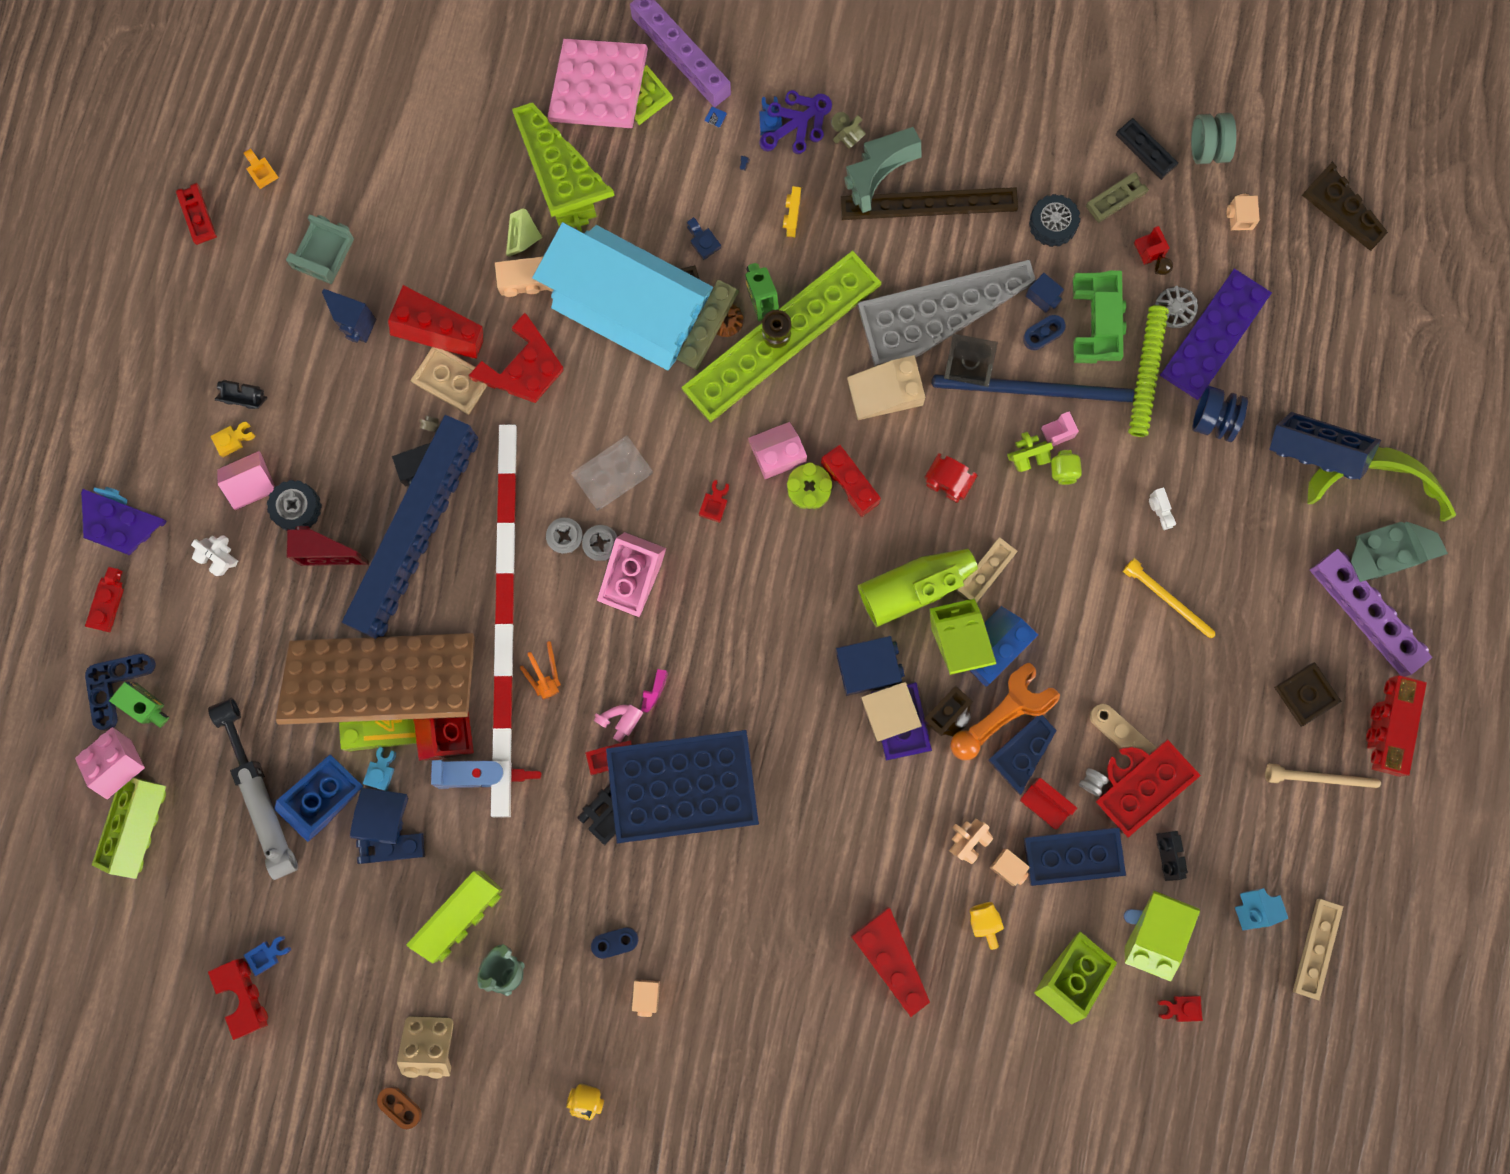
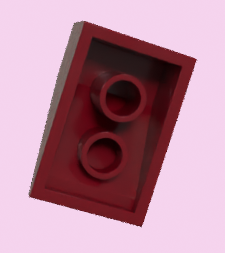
M296 526V530H288L286 557L300 566L369 565V560L357 551L311 530L308 526Z

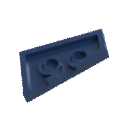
M1043 715L1036 716L991 756L988 761L1011 787L1021 795L1057 730Z

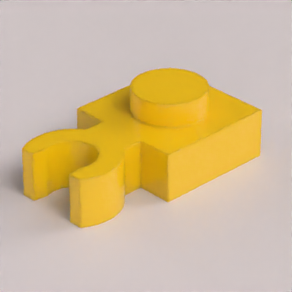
M242 422L238 425L237 430L229 426L210 436L220 456L225 457L242 448V440L250 441L255 438L253 432L244 434L245 429L251 427L249 423Z

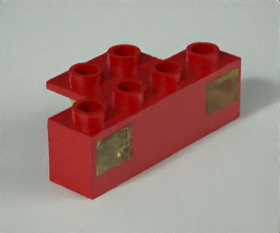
M1400 675L1391 677L1386 681L1384 686L1385 701L1378 702L1372 707L1370 713L1372 724L1366 734L1367 748L1374 749L1371 754L1372 770L1399 777L1410 776L1427 682Z

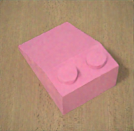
M625 532L618 536L612 549L597 601L640 617L660 570L666 548Z

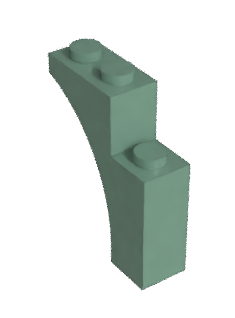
M914 127L864 143L863 161L846 166L847 176L844 177L848 190H852L854 204L860 206L862 213L871 210L874 191L891 171L907 162L922 158L921 140Z

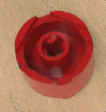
M938 453L924 479L928 488L935 492H938L940 489L947 494L946 498L958 503L959 500L965 499L978 475L974 472L971 476L967 473L969 470L967 466L948 456L942 459V454Z

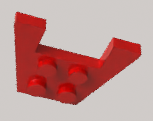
M524 313L512 326V331L527 341L528 344L501 374L481 361L469 374V379L474 382H482L494 389L499 388L507 391L508 394L536 403L561 375L564 367L528 315Z

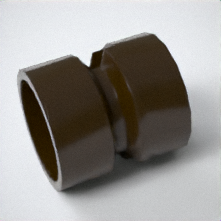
M772 310L762 320V337L769 347L781 348L790 341L791 319L784 311Z

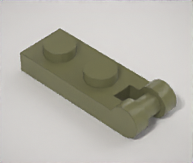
M1134 172L1087 202L1086 208L1095 220L1100 223L1135 199L1145 195L1149 189L1145 184H1141L1139 181L1140 177ZM1128 186H1132L1134 191H1131Z

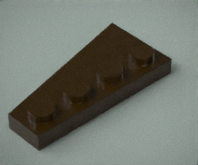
M1332 161L1302 196L1368 250L1372 251L1388 232L1373 212L1367 210L1362 204V198L1358 193L1355 195L1348 186V180L1345 176L1341 177L1336 170L1337 166Z

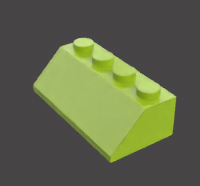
M133 777L115 793L92 866L108 874L137 879L138 873L143 869L145 851L151 844L150 835L152 829L158 822L160 804L164 802L166 797V786Z
M473 871L406 945L431 963H436L439 960L443 962L451 954L450 948L455 942L461 943L468 935L466 930L472 924L476 926L485 916L483 911L488 906L492 908L501 899L499 894L503 889L484 871Z

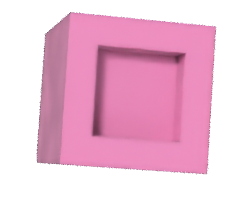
M1070 411L1061 414L1058 420L1041 428L1047 443L1052 442V446L1075 438L1079 432Z

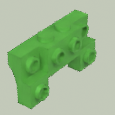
M1122 271L1075 273L1073 277V299L1091 300V337H1076L1073 341L1074 363L1121 361L1124 357L1123 335L1126 334V321H1123V314L1126 311V300H1123Z

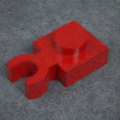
M714 480L712 483L713 494H705L699 516L721 523L728 500L722 497L729 492V484L726 483L723 490H718L716 488L718 480Z
M1199 995L1174 996V1003L1167 1000L1157 1001L1158 1005H1166L1168 1008L1167 1013L1159 1014V1017L1162 1019H1170L1173 1015H1176L1177 1022L1203 1021L1201 996Z

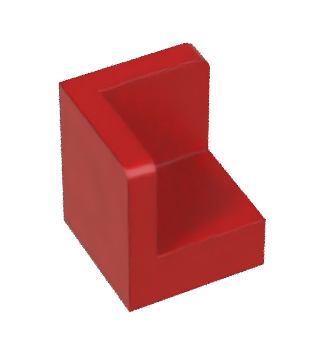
M1159 226L1154 227L1150 234L1134 241V245L1144 265L1156 261L1159 256L1165 257L1170 249Z

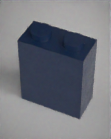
M891 636L836 648L835 652L846 696L897 685L902 682L901 678L905 677L903 666L901 663L898 664L896 655L899 654L897 642H892Z

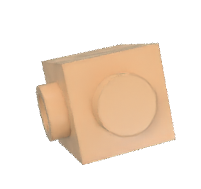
M1240 194L1234 197L1230 205L1227 206L1226 211L1227 218H1230L1231 230H1253L1260 221L1258 196Z

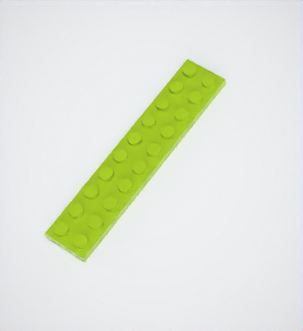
M852 250L779 309L786 312L791 319V338L785 346L781 348L769 347L763 340L761 323L682 386V391L711 423L858 305L859 302L879 288L881 281Z

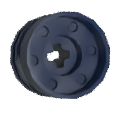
M1208 385L1198 403L1193 419L1192 431L1209 435L1214 427H1216V438L1221 439L1224 436L1225 441H1234L1246 417L1248 397L1240 395L1237 398V394L1231 393L1224 401V390Z

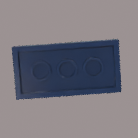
M1119 828L1023 838L1026 861L1030 867L1028 869L1030 886L1126 876Z

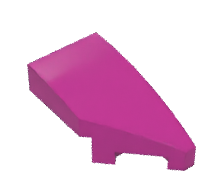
M657 669L653 692L643 691L642 712L648 713L659 699L668 676L666 670Z

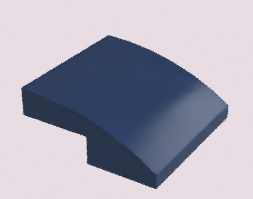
M362 788L354 811L350 837L397 844L403 827L402 817L409 799L407 794Z

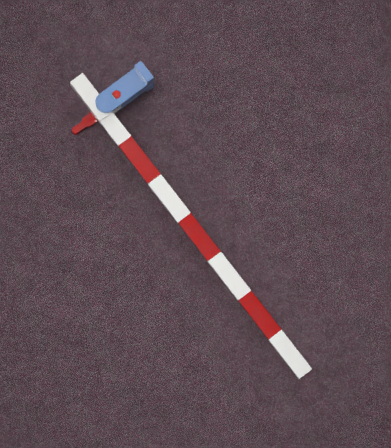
M499 425L492 761L443 762L442 760H432L431 785L438 789L491 787V817L493 818L511 817V782H524L525 779H541L542 777L540 771L512 769L511 763L516 425Z

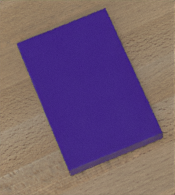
M916 682L906 685L921 727L882 740L886 761L932 751L927 726L923 721L925 718Z

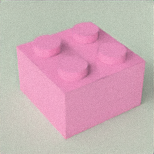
M113 727L102 734L75 758L87 787L106 799L110 798L145 768L132 741Z

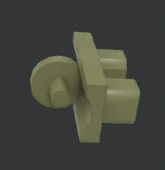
M838 112L832 117V128L840 132L833 138L836 144L842 141L850 149L866 134L858 125L862 121L859 115L851 122L849 116L844 112Z

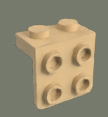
M406 1018L397 1059L402 1075L410 1078L422 1075L435 1079L442 1078V1076H450L451 1065L448 1054L454 1025L451 1018Z

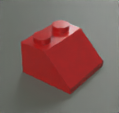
M469 711L468 717L414 719L419 761L444 759L474 753Z

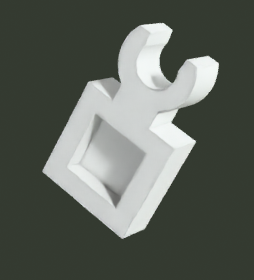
M1163 487L1155 490L1149 498L1150 507L1160 517L1163 530L1173 528L1176 522L1170 512L1172 508Z

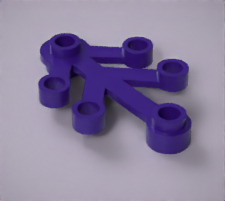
M790 90L785 95V102L788 105L799 104L809 108L801 112L783 108L777 102L771 103L767 109L769 116H779L792 120L775 132H766L761 136L759 145L764 151H772L777 146L779 139L797 128L796 140L792 145V150L795 154H802L806 150L804 140L807 122L814 115V127L809 137L811 141L819 142L824 136L822 130L823 118L831 111V99L825 94H817L813 98L800 96L796 91ZM788 95H794L795 101H790ZM819 101L824 102V108L819 107ZM771 107H776L778 113H773ZM813 132H818L820 138H815ZM767 137L772 138V144L766 142ZM796 144H801L803 149L797 150Z

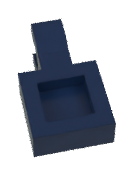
M694 217L687 222V229L694 236L691 244L703 260L721 249V244L709 228L702 231Z

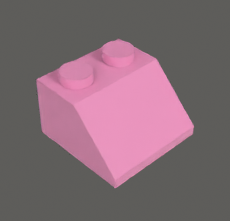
M790 422L748 438L764 479L807 463L804 447Z

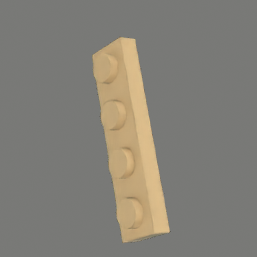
M1322 899L1316 900L1293 988L1294 993L1320 1000L1343 906Z

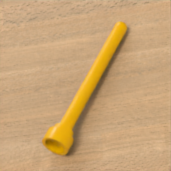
M1133 558L1122 571L1128 577L1132 576L1134 579L1138 578L1208 638L1215 636V631L1147 575L1143 571L1144 568L1141 567L1142 563L1136 558Z

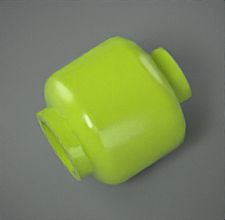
M1071 450L1059 451L1058 455L1051 459L1052 478L1058 481L1060 485L1076 483L1077 479L1082 475L1080 457L1072 454Z

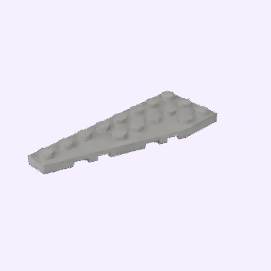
M1030 260L859 302L858 310L874 366L876 367L891 360L915 355V357L922 355L1031 286L1036 279Z

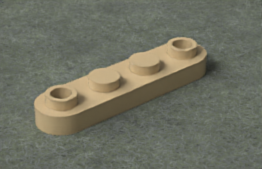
M1099 704L1091 710L1090 720L1092 724L1119 748L1133 746L1143 749L1148 754L1156 749L1151 742L1109 705ZM1101 711L1107 714L1106 720L1100 718Z

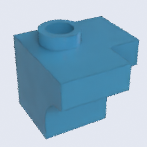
M1264 888L1240 893L1243 904L1236 906L1235 910L1242 930L1269 927L1289 919L1281 895L1271 897Z

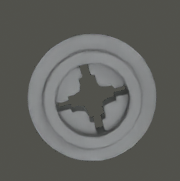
M570 518L556 519L549 525L546 531L548 545L553 551L561 554L572 553L580 546L583 539L581 527ZM557 531L563 533L569 531L568 535L572 541L564 539L560 542L561 537Z
M605 525L591 527L586 531L582 539V547L585 554L595 561H606L611 556L617 534L612 528ZM597 535H599L603 541H609L606 544H604L603 552L598 546H593L594 544L598 543Z

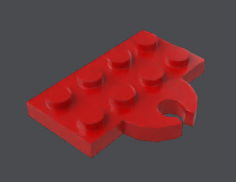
M1168 739L1150 754L1141 748L1133 746L1120 748V753L1130 758V764L1125 768L1117 766L1116 758L1112 755L1108 761L1107 773L1113 786L1096 799L1095 802L1128 838L1201 776Z

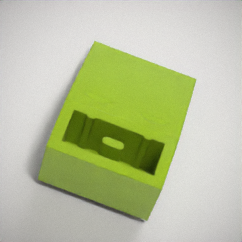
M975 598L930 608L931 630L950 675L996 664L982 614Z

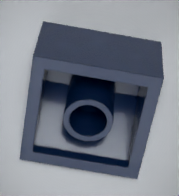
M323 289L322 294L332 318L339 326V330L346 335L345 338L355 343H358V341L367 343L377 320L367 305Z

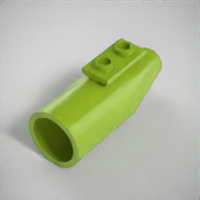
M969 549L922 556L859 584L858 591L870 619L876 627H879L935 602L947 593L963 587V581L974 573L978 567Z

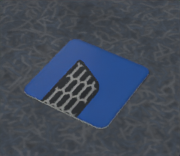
M711 107L705 121L720 127L727 113Z

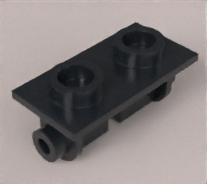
M223 380L217 383V390H220V393L215 398V401L224 402L228 405L245 406L249 409H259L267 400V396H264V390L260 389L259 386L243 384L241 391L239 390V383Z
M1178 831L1157 833V846L1160 852L1165 881L1186 879L1188 871L1185 856H1177L1178 852H1184L1181 835L1178 834Z

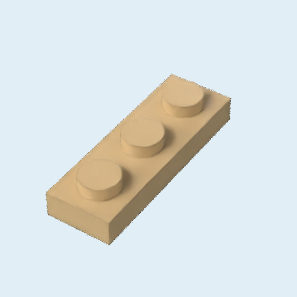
M999 537L978 563V569L963 582L964 586L958 588L956 592L967 600L975 598L977 603L1018 551Z

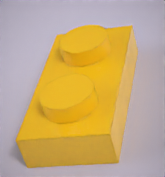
M792 186V193L787 194L786 208H789V215H784L783 228H787L786 237L795 238L801 187Z

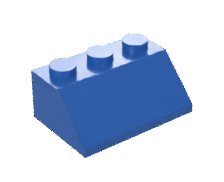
M1003 606L984 623L996 664L969 670L985 687L1038 636L1022 618Z

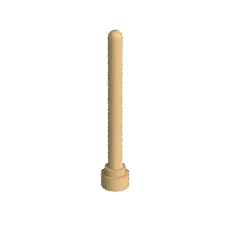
M1269 763L1265 772L1266 781L1270 783H1279L1284 781V779L1371 788H1378L1381 785V781L1376 778L1285 770L1279 764Z

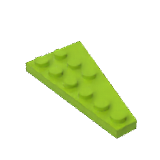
M533 102L512 109L551 217L615 196L613 189L602 181V177L591 169L588 162L561 136L557 128H554L548 122L546 116Z

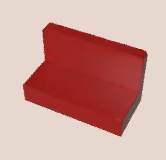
M1040 777L1035 779L1020 798V802L1055 830L1062 825L1068 816L1073 815L1077 810L1074 804Z

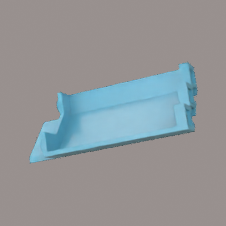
M563 222L532 277L534 280L553 289L551 295L553 299L552 309L666 370H669L676 362L683 342L687 339L699 313L702 311L713 290V286L598 225H595L590 231L587 230L585 233H582Z

